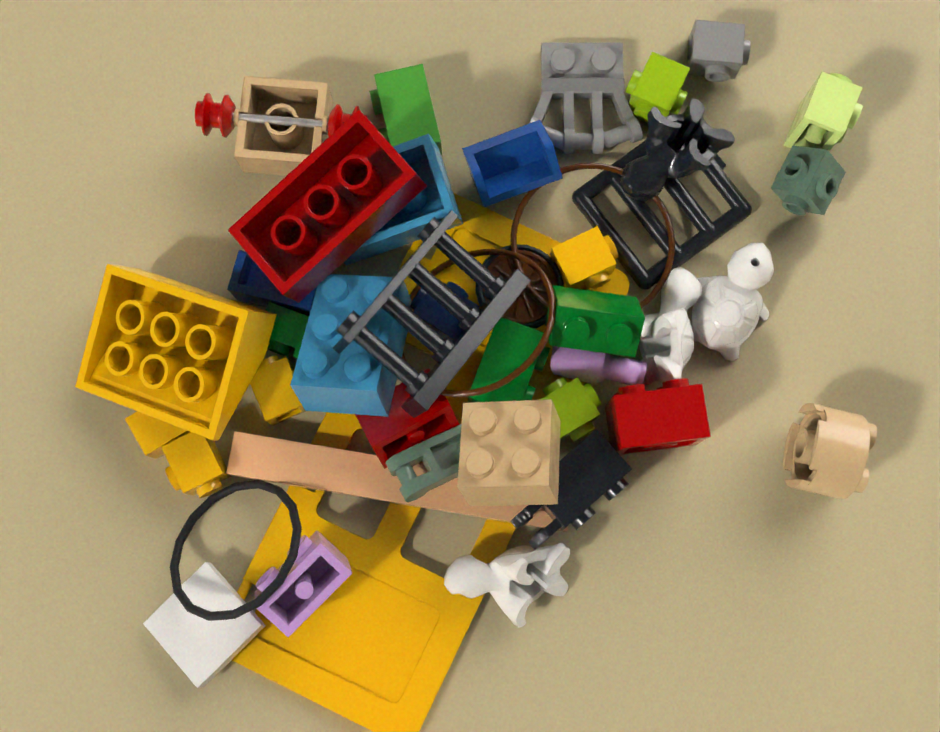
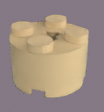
M806 403L798 412L806 415L801 424L792 423L785 443L783 470L791 471L792 478L785 479L786 485L790 488L841 500L848 498L853 492L862 493L869 481V470L866 468L869 450L876 442V425L867 423L865 417L859 414L814 403Z

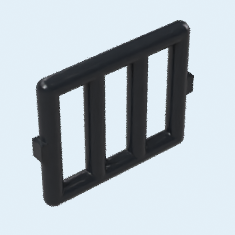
M646 140L611 165L623 169L627 163L645 156ZM718 154L710 161L711 164L708 169L702 170V172L729 204L731 209L713 222L678 178L666 179L664 188L699 231L682 245H679L675 240V253L671 271L683 265L747 218L752 212L750 203L723 171L726 164ZM603 170L575 190L572 194V201L593 228L598 226L603 237L606 235L610 236L618 252V261L639 288L643 290L650 289L659 282L666 266L669 250L667 229L645 201L634 200L624 194L620 183L622 175ZM610 185L666 255L648 270L592 200V198Z

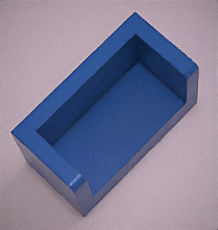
M541 120L462 148L483 207L563 179L554 145Z
M243 250L238 251L227 288L239 301L267 307L268 303L272 302L306 316L310 315L317 287L314 288L299 303L283 296L247 252Z

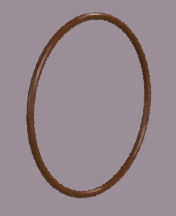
M578 163L560 168L562 174L581 169L607 170L620 175L623 172L622 168L603 163ZM541 187L528 191L518 206L511 228L510 246L513 252L518 253L517 231L523 210L531 197ZM658 196L652 199L661 211L666 224L669 239L668 258L659 282L651 293L639 302L641 309L653 300L662 289L674 260V230L667 209ZM512 258L515 269H519L524 274L520 261ZM529 282L526 289L540 304L548 309L549 302Z
M481 249L468 252L473 257L483 255L511 257L527 264L539 275L548 294L549 316L544 334L536 349L515 371L495 383L471 390L455 391L444 389L440 395L469 397L498 389L523 373L542 352L554 325L556 314L555 295L547 275L528 257L504 249ZM449 259L433 269L431 273L436 276L454 263ZM416 285L410 293L412 301L421 289L419 285ZM403 352L401 358H403V359L406 361V358H405L404 352Z

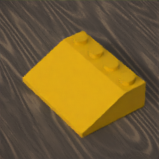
M107 264L75 387L210 440H219L266 355L277 314L139 268Z

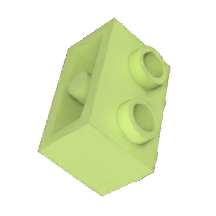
M822 71L800 102L783 146L788 148L802 146L830 151L836 143H841L848 128L853 129L861 114L863 105L857 103L863 87L853 84L848 77L842 74H828Z

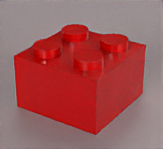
M688 378L662 382V387L650 391L645 390V384L618 388L619 393H615L605 405L610 444L619 455L693 446L711 437L703 385H689Z

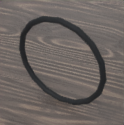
M262 480L236 482L210 495L187 519L175 541L170 563L173 593L186 611L205 620L216 621L236 619L260 607L284 583L298 556L302 527L296 503L282 487ZM259 488L276 494L288 508L293 528L289 554L276 579L255 599L234 610L210 612L192 604L182 590L179 563L184 542L196 521L215 502L236 491Z

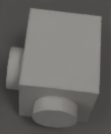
M695 20L688 41L687 67L690 70L687 75L705 76V79L712 82H724L729 79H735L741 65H747L750 55V40H744L745 24Z

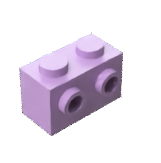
M318 530L309 538L303 535L300 538L298 556L284 583L256 609L289 637L352 574L348 558ZM282 565L278 569L274 566L271 567L260 577L255 585L257 588L255 598L276 579Z

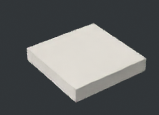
M205 562L181 585L182 590L192 604L210 612L234 610L246 604L210 562ZM174 593L143 623L197 688H204L266 626L253 610L236 619L205 620L187 612Z

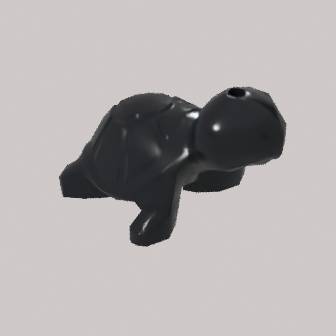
M692 99L682 114H673L667 117L663 116L657 107H652L648 113L649 128L645 142L646 155L627 163L623 168L620 183L624 194L640 201H647L658 196L667 178H681L697 170L708 169L711 164L710 161L720 150L731 147L735 137L726 129H715L708 125L703 118L704 105L697 99Z

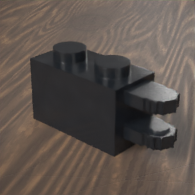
M596 429L559 461L558 504L528 505L510 522L517 529L527 524L539 509H544L553 521L545 528L538 530L532 536V540L528 542L536 550L557 530H564L569 524L576 530L596 513L591 507L595 501L602 495L610 501L629 484L623 477L632 468Z

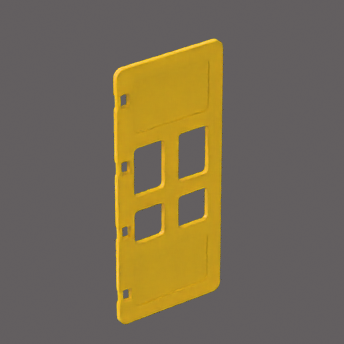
M454 193L463 224L446 230L445 232L467 252L481 249H501L505 246H510L513 220ZM520 223L518 225V245L538 248L550 256L551 247L561 243ZM421 239L412 243L399 269L423 243ZM436 249L431 260L423 257L419 263L431 272L449 260V258L439 249ZM490 255L477 256L474 258L481 264H483L485 259L488 258ZM456 264L451 265L435 276L445 284L453 282L459 285L468 293V299L480 306L476 295V282ZM615 268L613 273L609 275L611 280L608 283L591 290L627 295L629 280L624 272ZM407 276L404 282L410 295L417 284ZM545 324L536 328L535 330L544 332L546 328ZM492 330L449 382L446 390L460 391L471 389ZM407 333L405 344L433 355L411 333ZM549 340L545 346L551 349L543 371L540 372L534 369L529 382L530 386L536 388L532 400H540L546 395L542 390L562 378V376L555 375L551 370L552 346H550ZM565 378L568 383L573 380ZM446 396L459 425L462 424L463 403H469L468 397ZM326 412L311 444L347 450L354 434L358 430H362V427L355 414ZM290 485L286 493L297 505L302 527L301 537L306 535L309 538L318 530L348 558L352 574L289 637L256 609L255 614L266 626L232 661L373 732H419L484 594L472 599L461 594H451L444 586L443 577L402 556L401 549L421 510L420 507L390 502L374 536L370 539H364L319 516L318 507L326 491L315 490V492H312L306 488ZM282 501L237 591L244 601L252 585H256L260 577L271 567L274 566L278 569L288 556L287 553L290 549L293 528L289 510ZM487 519L470 555L484 563H490L497 556L505 552L516 529L515 526L509 522Z

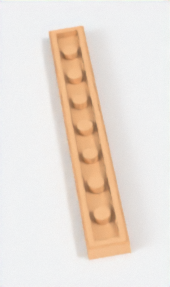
M234 431L226 474L237 477L509 523L528 506H469L457 488L458 477L428 491L425 495L414 501L406 502L399 490L402 484L398 477L392 476L388 467L384 469L377 455ZM421 462L412 467L417 477L428 472ZM541 508L525 525L545 528L553 520ZM568 526L564 530L559 529L557 531L567 532Z

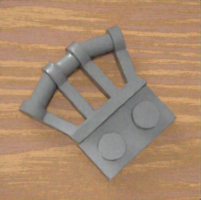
M541 43V97L529 123L541 120L543 123L551 100L562 99L563 132L544 126L555 148L563 150V154H574L575 150H592V154H603V150L630 140L631 143H635L643 139L640 124L636 117H634L624 94L623 43ZM574 99H591V133H575ZM602 99L612 100L622 126L606 132L603 131Z

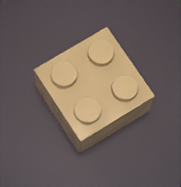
M552 399L463 403L457 488L469 506L558 504L561 421Z

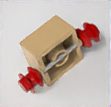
M244 76L240 109L236 108L229 95H224L221 103L213 101L210 93H206L203 101H197L195 124L197 127H202L204 136H208L212 128H220L221 134L225 138L229 136L234 127H237L234 158L243 172L287 176L360 108L356 106L352 114L343 113L340 104L333 108V98L329 85L325 82Z

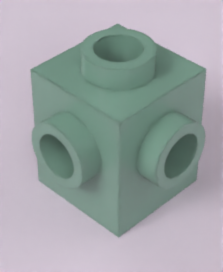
M792 146L780 171L776 175L771 189L783 201L782 206L793 214L805 215L807 212L825 215L832 199L838 192L839 185L846 172L827 149Z

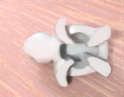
M750 243L735 251L727 265L728 276L719 275L697 278L701 283L702 295L692 309L690 324L694 335L693 340L694 342H700L708 349L720 352L727 361H735L739 358L740 346L749 338L758 320L761 319L764 322L769 317V311L763 303L761 294L757 291V289L770 281L774 273L771 252L764 243Z
M682 267L674 268L670 272L667 281L661 289L660 312L644 315L645 321L639 341V348L643 358L641 362H647L643 381L645 385L655 380L665 382L681 379L682 370L694 351V335L687 310L699 301L702 295V288L696 276Z
M564 543L538 547L536 550L532 546L521 545L508 549L490 563H484L472 555L465 554L456 558L447 569L444 576V586L451 594H461L471 599L490 592L503 612L514 625L520 628L526 624L525 614L528 606L544 592L554 596H564L566 594L568 584L560 575V567L568 560L570 549Z

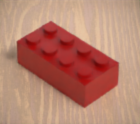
M358 110L235 222L228 231L280 293L299 303L424 190L427 185L368 118Z

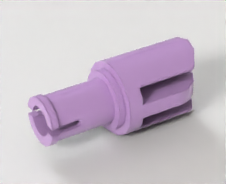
M552 346L551 370L555 375L573 380L578 377L581 382L595 386L598 385V382L602 383L603 379L627 385L643 384L647 368L646 361L641 362L608 353Z

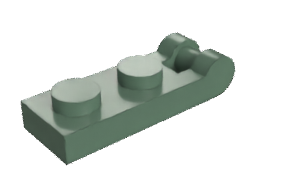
M462 424L399 452L386 461L385 464L391 475L397 476L402 484L399 490L406 502L414 501L425 495L428 491L458 477ZM423 462L428 472L417 477L412 467Z

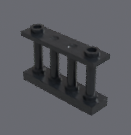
M452 210L441 222L436 217L430 220L417 235L423 243L361 315L353 310L336 330L342 336L333 347L336 352L340 354L354 340L407 386L405 391L410 396L402 404L401 408L413 418L430 408L531 281L519 269L505 279L501 275L494 276L445 231L458 217ZM433 245L485 290L483 295L487 300L480 309L475 305L470 308L419 263ZM407 276L459 321L457 326L462 331L454 341L449 337L446 340L393 295V292ZM380 308L433 353L431 358L436 361V364L428 373L423 370L420 372L416 371L365 326Z

